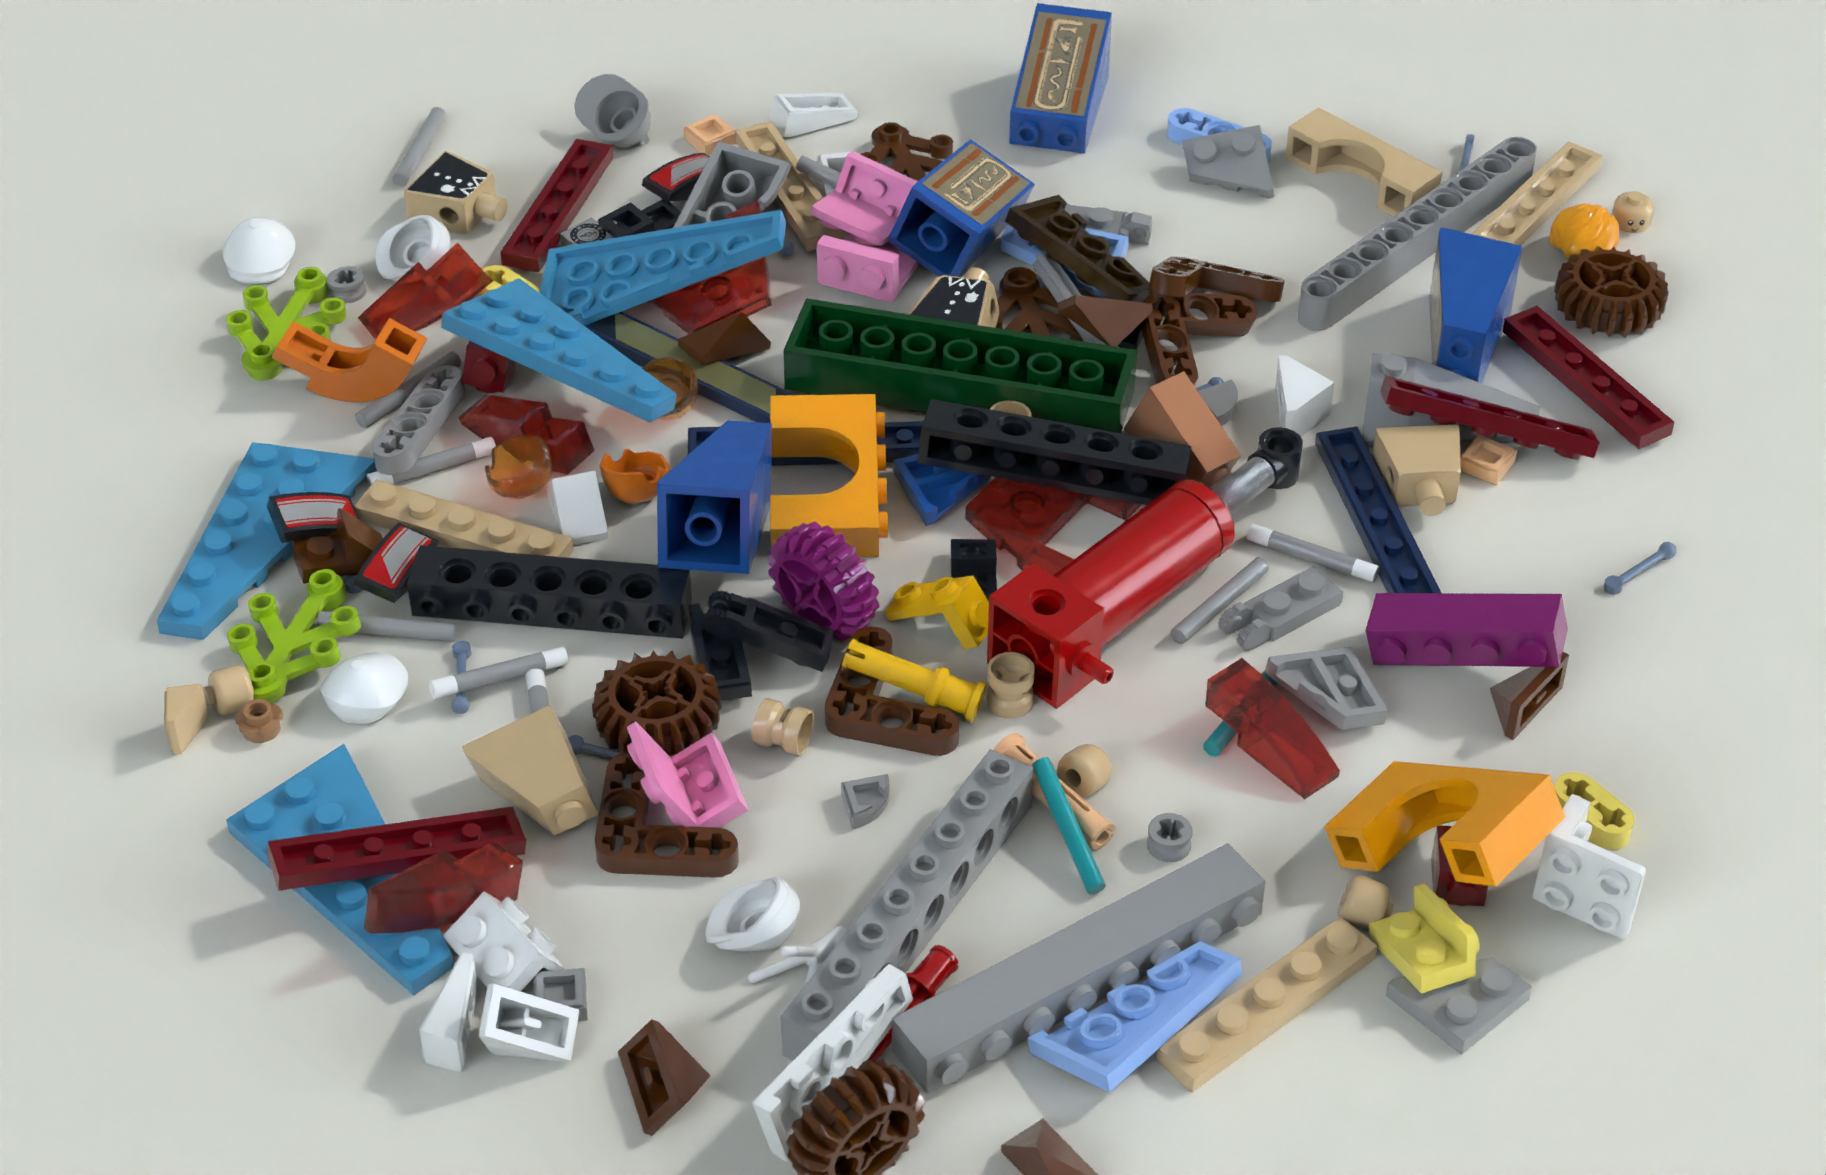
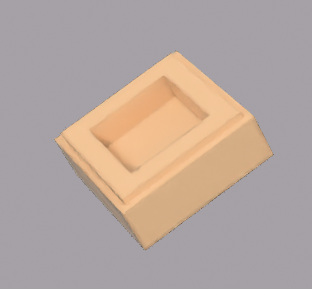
M716 114L683 127L684 139L699 152L707 155L712 154L718 141L729 145L736 144L735 130Z
M1478 434L1460 456L1461 471L1497 485L1515 463L1517 450Z

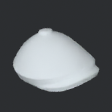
M418 215L386 231L380 238L376 248V264L381 277L403 282L423 278L438 271L445 264L450 251V235L448 230L437 219L428 215Z
M257 217L241 222L232 230L223 248V257L228 266L230 277L244 284H265L279 280L285 274L294 254L295 239L288 228L269 218Z
M380 652L366 653L348 658L335 666L322 682L320 690L326 705L340 720L352 724H368L381 719L397 705L405 693L409 675L405 666L395 657Z
M770 877L730 891L720 899L709 917L706 927L707 942L713 943L718 948L724 950L748 952L770 950L782 945L793 933L798 921L800 909L798 894L789 884L777 877Z

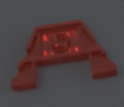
M755 201L725 215V219L762 213L758 201ZM766 256L647 301V303L652 302L663 311L664 316L688 334L741 312L748 317L772 306Z
M994 478L966 505L965 519L984 537L995 539L996 547L999 550L1005 548L1017 559V566L1022 571L1034 563L1046 572L1054 575L1074 559L1045 545L1086 504L1093 505L1125 521L1142 504Z

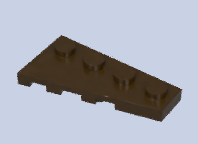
M1060 195L1009 209L1004 222L1017 230L1018 235L1022 239L1035 243L1047 252V256L1051 260L1065 265L1077 274V278L1081 282L1094 286L1105 294L1107 299L1144 303L1146 297L1152 293V291L1148 290L1149 282L1125 258L1113 257L1109 253L1111 245L1102 236H1091L1085 230L1088 222L1078 213L1070 215L1065 210L1067 202Z

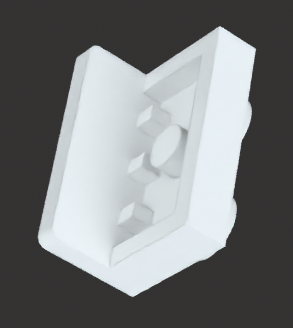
M483 891L443 935V938L459 956L463 952L473 954L475 973L486 987L489 984H497L521 992L543 967L549 971L562 970L564 968L552 954L557 949V946L536 927L532 930L527 927L524 922L529 918L528 914L509 897H506L501 902Z

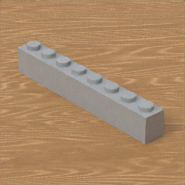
M1227 843L893 1017L892 1052L926 1093L944 1084L955 1083L966 1072L987 1061H995L1001 1058L1009 1049L1026 1041L1028 1037L1043 1029L1045 1032H1048L1052 1026L1063 1021L1065 1016L1081 1007L1087 1012L1095 1003L1106 998L1108 992L1122 984L1126 986L1134 985L1136 981L1147 976V970L1199 941L1211 945L1218 937L1238 926L1244 927L1251 924L1262 914L1265 880Z

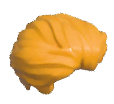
M1586 203L1567 207L1558 213L1550 229L1549 241L1553 247L1563 251L1566 259H1569L1570 255H1579L1582 249L1594 252L1596 246L1601 247L1603 250H1611L1613 246L1616 248L1618 245L1619 224L1615 217L1610 215L1607 209L1600 205Z

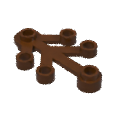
M887 122L873 130L871 140L874 148L871 152H864L860 155L880 164L886 157H894L895 160L889 167L890 169L919 181L926 175L924 171L930 172L943 162L938 159H946L953 154V139L942 134L935 135L930 140L912 136L900 124ZM910 150L929 153L933 158L911 153Z
M1014 267L1004 273V277L999 283L1001 296L997 299L999 317L996 328L1003 329L1004 315L1018 304L1020 312L1007 325L1006 330L1025 332L1029 329L1031 334L1051 336L1047 328L1049 327L1070 335V340L1083 341L1065 315L1059 311L1057 314L1037 306L1036 302L1058 309V303L1048 289L1040 287L1036 274L1032 270L1025 267Z

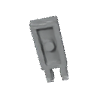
M1312 566L1244 603L1238 602L1232 608L1229 607L1228 610L1221 614L1218 627L1226 634L1240 630L1236 639L1237 644L1245 651H1249L1269 640L1273 642L1340 606L1344 591Z

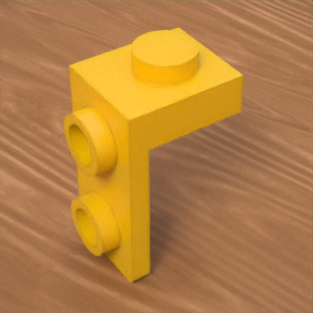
M973 575L959 578L947 576L937 581L920 584L917 582L907 583L894 593L893 601L884 611L888 621L943 613L964 649L979 647L988 634L989 601Z

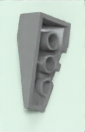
M718 141L673 228L761 213L776 198L791 168L790 162Z
M1373 353L1362 437L1368 448H1373L1376 428L1440 425L1430 419L1431 415L1414 412L1413 416H1406L1388 408L1389 404H1385L1380 392L1385 375L1538 416L1540 406L1418 358L1405 357L1398 354ZM1456 422L1459 425L1460 441L1473 440L1478 435L1471 430L1472 426ZM1499 433L1496 438L1487 437L1499 443L1514 442L1513 437Z

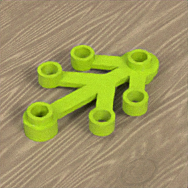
M305 267L298 271L294 279L295 292L279 317L269 305L268 291L264 286L253 285L243 291L245 308L254 312L269 333L263 342L253 332L252 317L249 312L237 310L227 315L228 332L230 335L237 337L246 351L241 357L242 366L253 379L269 380L280 374L283 364L273 359L272 356L293 321L331 341L330 329L327 325L339 324L346 319L345 302L340 298L326 299L329 295L327 277L319 268ZM321 302V311L300 318L308 304Z
M318 570L310 576L307 584L308 597L286 630L278 617L279 609L272 594L260 593L248 601V608L253 621L261 624L273 647L265 661L256 648L258 639L252 625L241 623L228 630L227 639L230 648L234 653L240 655L249 673L255 700L263 699L269 703L276 702L285 694L288 680L320 667L328 668L337 664L341 659V653L335 638L353 635L361 628L357 609L352 606H341L345 602L347 594L342 578L333 570ZM335 609L330 615L331 622L310 629L318 617L319 611ZM310 648L311 654L289 661L292 655Z

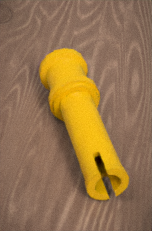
M852 639L849 643L848 649L850 651L844 655L843 668L855 670L925 697L924 702L928 703V706L937 707L940 705L965 715V720L973 723L986 692L987 683L979 681L977 684L963 680L951 675L950 669L945 667H937L933 671L860 643L855 639Z

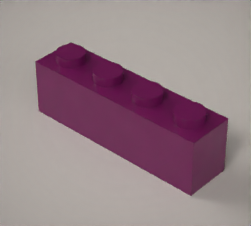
M1376 593L1365 631L1373 665L1560 667L1568 627L1562 594Z

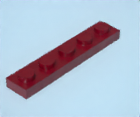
M576 138L501 250L502 265L519 268L524 271H541L547 261L549 249L556 248L560 241V233L569 228L613 160V145Z
M1534 306L1504 319L1502 330L1504 334L1637 449L1672 435L1675 422L1539 306Z
M1386 375L1380 390L1385 404H1389L1388 408L1396 413L1413 416L1414 412L1431 415L1430 419L1440 425H1455L1456 422L1472 426L1471 430L1473 432L1490 438H1496L1498 433L1513 437L1515 443L1527 448L1537 449L1539 444L1555 448V453L1569 459L1578 460L1580 455L1594 458L1600 443L1591 429Z
M512 806L268 841L267 857L278 891L524 855L527 840Z

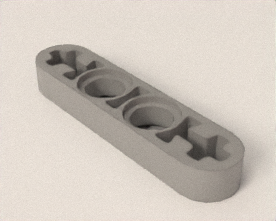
M439 366L429 370L372 446L377 471L386 475H396L404 473L414 466L465 395L466 391L465 385L462 384L463 373L461 369L455 366Z

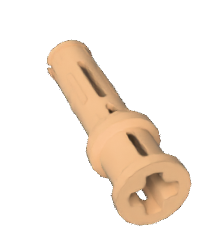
M1017 733L1009 734L993 749L1029 766L1040 759L1026 747L1025 739ZM1033 771L1032 797H1036L1051 811ZM1059 779L1086 842L1094 850L1102 848L1113 837L1114 824L1100 815L1088 802Z

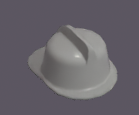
M615 74L599 75L582 86L576 96L574 108L576 117L587 129L601 140L621 148L630 147L639 141L645 144L649 142L647 132L651 125V115L648 100L642 92L624 78Z

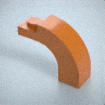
M389 318L373 344L361 348H352L336 344L293 321L277 345L272 358L309 377L310 380L306 389L311 392L340 401L367 402L389 395L403 383L422 351L427 337Z

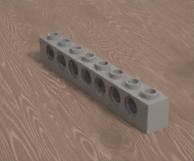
M992 749L987 752L781 1015L783 1056L794 1060L857 997L865 985L872 978H875L888 964L904 973L908 971L1032 807V766Z

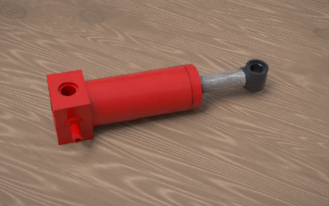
M1270 428L1259 436L1258 450L1248 457L1247 462L1212 489L1194 480H1180L1054 575H1051L1034 563L989 595L987 664L996 655L1005 652H1016L1025 655L1034 664L1033 694L1056 709L1094 679L1101 684L1109 683L1113 678L1114 671L1113 668L1101 661L1102 647L1232 547L1235 539L1234 522L1231 517L1233 513L1266 488L1286 489L1295 485L1299 477L1303 445L1301 436L1288 428Z

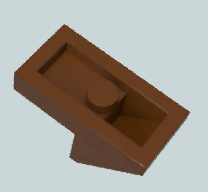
M339 508L337 509V534L292 541V555L303 584L309 582V578L314 572L322 569L333 570L340 577L345 575L353 576L358 574L383 538L379 532Z

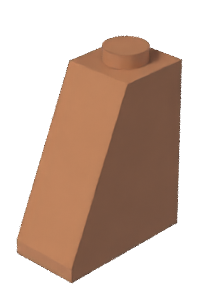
M1184 371L1149 387L1123 428L1128 435L1191 446L1185 480H1194L1206 486L1209 485L1211 489L1232 474V468L1241 457V454Z

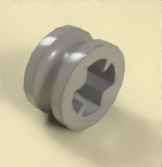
M340 267L329 273L327 281L330 287L331 298H340L345 303H353L365 296L364 274L359 268Z
M1175 813L1157 815L1148 826V851L1160 861L1177 862L1183 860L1191 850L1192 825L1186 818ZM1163 835H1169L1167 839L1161 838ZM1173 836L1178 837L1177 840H1170Z

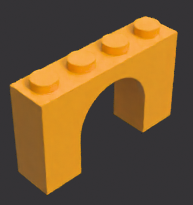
M876 395L770 396L772 457L830 458L846 465L855 474L852 480L845 486L829 493L770 495L771 547L777 543L778 538L794 526L798 527L803 522L808 525L815 521L821 527L830 526L835 535L842 533L845 542L850 547L856 546V553L859 557H879V538H888L887 511L879 512L878 504H887V479L878 478V471H886V445H877V438H885V412H876Z
M1393 761L1324 827L1340 867L1379 872L1399 851L1421 833L1437 825L1457 821L1439 839L1456 882L1497 886L1565 818L1549 774Z

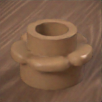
M256 699L248 702L237 712L235 722L239 725V731L243 733L245 739L253 743H264L274 739L279 734L283 711L276 704L271 705L266 700Z

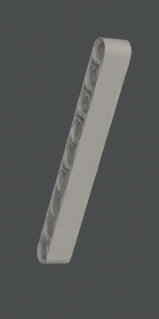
M1524 137L1505 139L1305 278L1301 285L1298 311L1299 323L1307 329L1317 331L1332 327L1436 252L1438 234L1441 227L1465 232L1499 208L1532 176L1537 150L1535 143Z

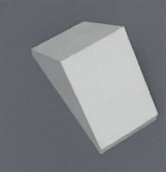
M1278 355L1275 383L1280 425L1282 428H1288L1303 436L1330 416L1334 382L1287 355Z
M595 470L553 478L546 483L547 494L560 534L571 537L573 546L609 539Z
M489 984L487 986L479 1038L494 1055L568 1062L572 1060L579 1009L497 984Z

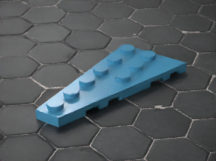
M782 210L552 248L548 252L540 294L585 326L782 250L786 220Z
M520 278L494 290H489L479 297L463 302L461 305L443 312L442 329L651 423L675 409L677 394Z
M252 442L157 619L159 633L204 640L238 607L237 599L251 586L258 588L268 579L267 571L277 561L284 563L292 556V541L281 543L268 512L267 503L269 496L300 492H329L347 495L352 498L355 495L354 488L363 479L367 480V474L377 471L374 458Z
M345 744L334 749L226 819L229 833L270 869L267 857L268 841L385 825ZM410 871L293 889L413 996L454 967L452 953Z

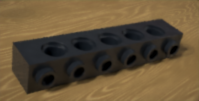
M931 399L922 424L917 463L1148 505L1177 482L1186 479L1191 446Z
M423 545L419 546L407 581L412 616L683 639L689 615V605L692 603L690 570L658 568V565Z

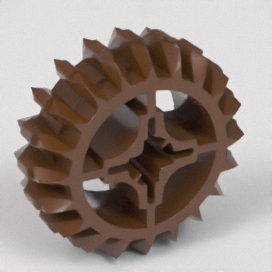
M1596 246L1594 252L1582 249L1579 255H1570L1568 262L1562 263L1561 270L1558 271L1554 293H1556L1555 300L1558 303L1557 310L1565 313V320L1576 321L1577 328L1587 327L1591 329L1592 334L1599 331L1606 333L1610 337L1612 333H1619L1625 338L1630 331L1635 334H1642L1644 328L1654 327L1655 322L1661 319L1665 311L1669 291L1667 290L1668 283L1665 281V273L1658 270L1657 263L1646 262L1645 255H1632L1630 249L1625 252L1617 251L1614 246L1611 250H1603L1601 247Z
M654 649L649 657L642 658L634 653L630 663L618 660L615 670H605L602 682L596 683L594 703L592 704L596 729L599 732L600 738H605L609 749L619 748V751L624 753L629 752L627 745L632 743L627 726L636 721L669 756H674L706 735L713 733V730L718 729L720 721L719 710L722 706L717 682L714 675L708 674L705 664H694L690 655L677 659L672 650L666 656H658Z
M883 1059L875 1063L867 1060L862 1062L857 1069L852 1066L848 1067L843 1076L838 1079L831 1077L829 1085L822 1091H816V1097L810 1104L802 1106V1117L795 1120L791 1125L794 1132L789 1135L786 1143L789 1147L787 1157L792 1162L793 1169L798 1175H881L889 1166H896L895 1160L901 1153L909 1150L908 1142L918 1135L920 1130L917 1125L923 1121L925 1116L922 1111L925 1100L919 1094L920 1091L914 1085V1081L905 1071H900L894 1064L889 1065Z

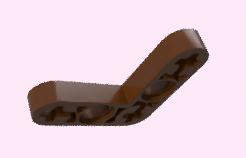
M1172 256L1152 268L1148 290L1162 295L1182 297L1200 287L1257 300L1280 302L1285 280L1264 273L1192 258Z
M1155 292L1149 294L1144 303L1152 304V313L1140 323L1155 383L1158 384L1184 371L1192 384L1195 385L1198 379V370L1188 335L1244 336L1249 333L1258 316L1255 304L1244 296L1232 294L1188 293L1182 297L1167 296ZM1189 309L1202 311L1208 319L1201 320L1195 318L1190 314ZM1159 340L1172 342L1178 350L1169 351L1163 348ZM1174 366H1176L1174 369L1175 375H1171Z
M869 626L859 629L851 637V640H858L860 643L893 655L892 637L885 629ZM841 662L825 701V725L827 730L833 735L928 755L941 756L949 754L956 749L959 744V720L955 714L942 708L881 697L879 693L884 681L849 668H843ZM856 676H863L871 680L870 683L864 686H854L847 681ZM847 702L852 703L853 711H849L847 716H843L847 709ZM886 718H897L902 720L904 724L896 728H887L882 726L880 722ZM914 724L917 725V730H913ZM936 730H941L939 734H935Z
M629 752L620 753L609 761L595 834L596 859L601 869L615 874L716 878L731 874L737 868L739 863L738 841L736 836L727 829L646 825L649 797L640 782V779L645 777L644 771L636 765ZM627 774H633L631 788H626L623 785V780ZM620 806H629L636 809V812L629 817L620 818L611 814L615 808ZM616 836H623L624 845L621 846L620 851L615 852ZM668 844L675 845L680 849L675 855L668 857L659 856L654 853L658 847ZM689 848H694V855H689ZM713 850H721L719 855H712Z

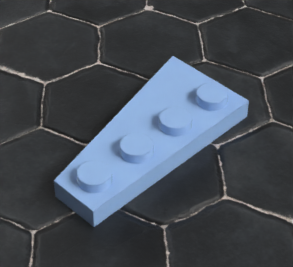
M1199 941L1147 970L1148 979L1140 984L1129 986L1122 984L1108 992V1002L1090 1012H1086L1081 1007L1065 1016V1026L1048 1035L1042 1029L1028 1037L1030 1054L1110 1093L1242 975L1240 958Z

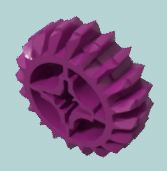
M815 521L808 525L803 522L798 527L794 526L778 538L777 543L771 547L772 553L767 557V560L771 566L768 574L775 581L772 588L780 594L782 598L781 604L786 605L791 614L833 630L834 637L842 642L851 638L859 629L867 627L870 621L875 618V611L880 607L876 599L879 590L872 584L875 576L867 571L865 567L866 560L858 556L856 546L850 547L845 542L842 533L835 535L830 526L821 527Z

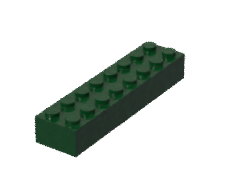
M806 298L783 350L785 390L815 395L875 394L876 405L919 412H927L931 399L990 409L998 402L1009 400L1026 405L1031 411V417L1122 433L1135 390L1137 350L808 298Z

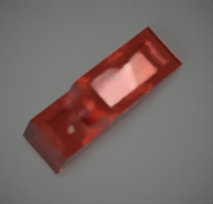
M457 242L428 270L417 262L357 318L375 339H377L389 318L413 331H418L442 319L443 312L473 299L491 284L493 280Z
M486 394L458 417L461 425L481 439L492 437L496 448L521 461L549 471L568 475L595 451L584 422L552 417L546 402Z
M1240 658L1207 680L1205 706L1238 732L1237 746L1303 799H1307L1339 777V768L1303 717L1261 673L1243 658Z
M496 841L459 860L446 850H443L369 888L364 929L371 934L399 933L454 924L483 891L501 902L506 897L516 901L523 860Z

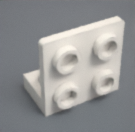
M1572 794L1562 808L1565 818L1546 836L1532 899L1588 923L1600 931L1625 939L1631 929L1646 869L1642 865L1588 842L1593 825L1586 822L1591 802Z

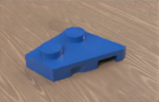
M918 454L893 460V473L925 526L932 525L991 479L990 476L917 463Z

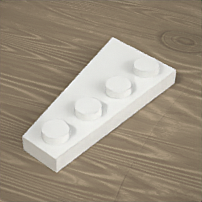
M888 964L875 978H872L865 985L857 997L752 1102L771 1153L789 1163L790 1160L787 1157L789 1147L786 1141L789 1135L794 1132L791 1127L792 1123L803 1115L802 1106L810 1104L816 1097V1091H822L829 1085L831 1077L838 1079L843 1076L848 1067L852 1066L857 1069L862 1062H865L892 1028V1018L903 1013L909 1006L913 997L906 973Z

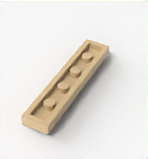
M772 121L736 129V144L739 148L790 162L791 168L774 202L782 210L785 219L806 251L817 249L816 244L823 235L844 240V230H834L825 227L820 223L819 218L814 217L810 213L813 204L823 197L809 176L796 170L798 160Z
M1568 141L1471 234L1522 245L1601 168L1603 155Z
M377 479L354 506L362 522L389 530L398 523H401L439 540L438 545L448 548L568 558L574 551L571 537Z
M1338 917L1176 1033L1157 1050L1156 1061L1193 1093L1375 960L1377 945L1344 918Z

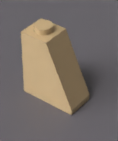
M551 705L462 746L464 754L484 784L554 836L599 815L568 736Z

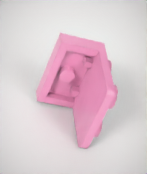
M852 151L846 156L835 191L813 204L810 213L814 217L819 218L820 223L825 227L834 230L842 229L855 235V239L864 245L872 247L882 246L888 242L891 230L909 192L918 181Z
M851 233L847 234L844 240L823 235L816 244L817 283L892 303L919 264L889 242L882 246H867L858 242L855 239V235Z
M636 721L627 726L632 743L627 745V749L633 761L645 773V777L640 779L641 785L655 805L660 802L664 804L665 810L675 826L720 828L748 811L722 745L712 733L670 758Z

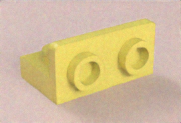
M1425 883L1414 886L1413 910L1395 913L1391 917L1369 923V939L1377 945L1380 952L1421 994L1476 976V954L1479 952V939L1474 928L1466 924L1450 909L1447 902L1443 898H1439Z

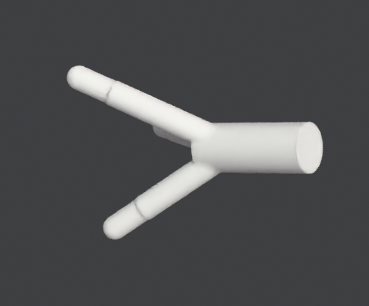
M837 926L810 946L782 947L780 950L781 955L790 958L750 973L748 981L756 983L806 963L809 966L806 984L847 930L842 926Z

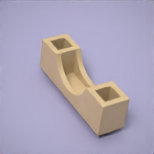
M1319 107L1288 128L1285 159L1315 175L1330 171H1344L1369 179L1379 190L1377 208L1393 217L1441 183L1442 172Z

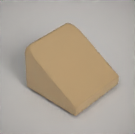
M201 684L166 687V691H164V723L171 752L173 751L174 755L182 754L208 719L209 713Z

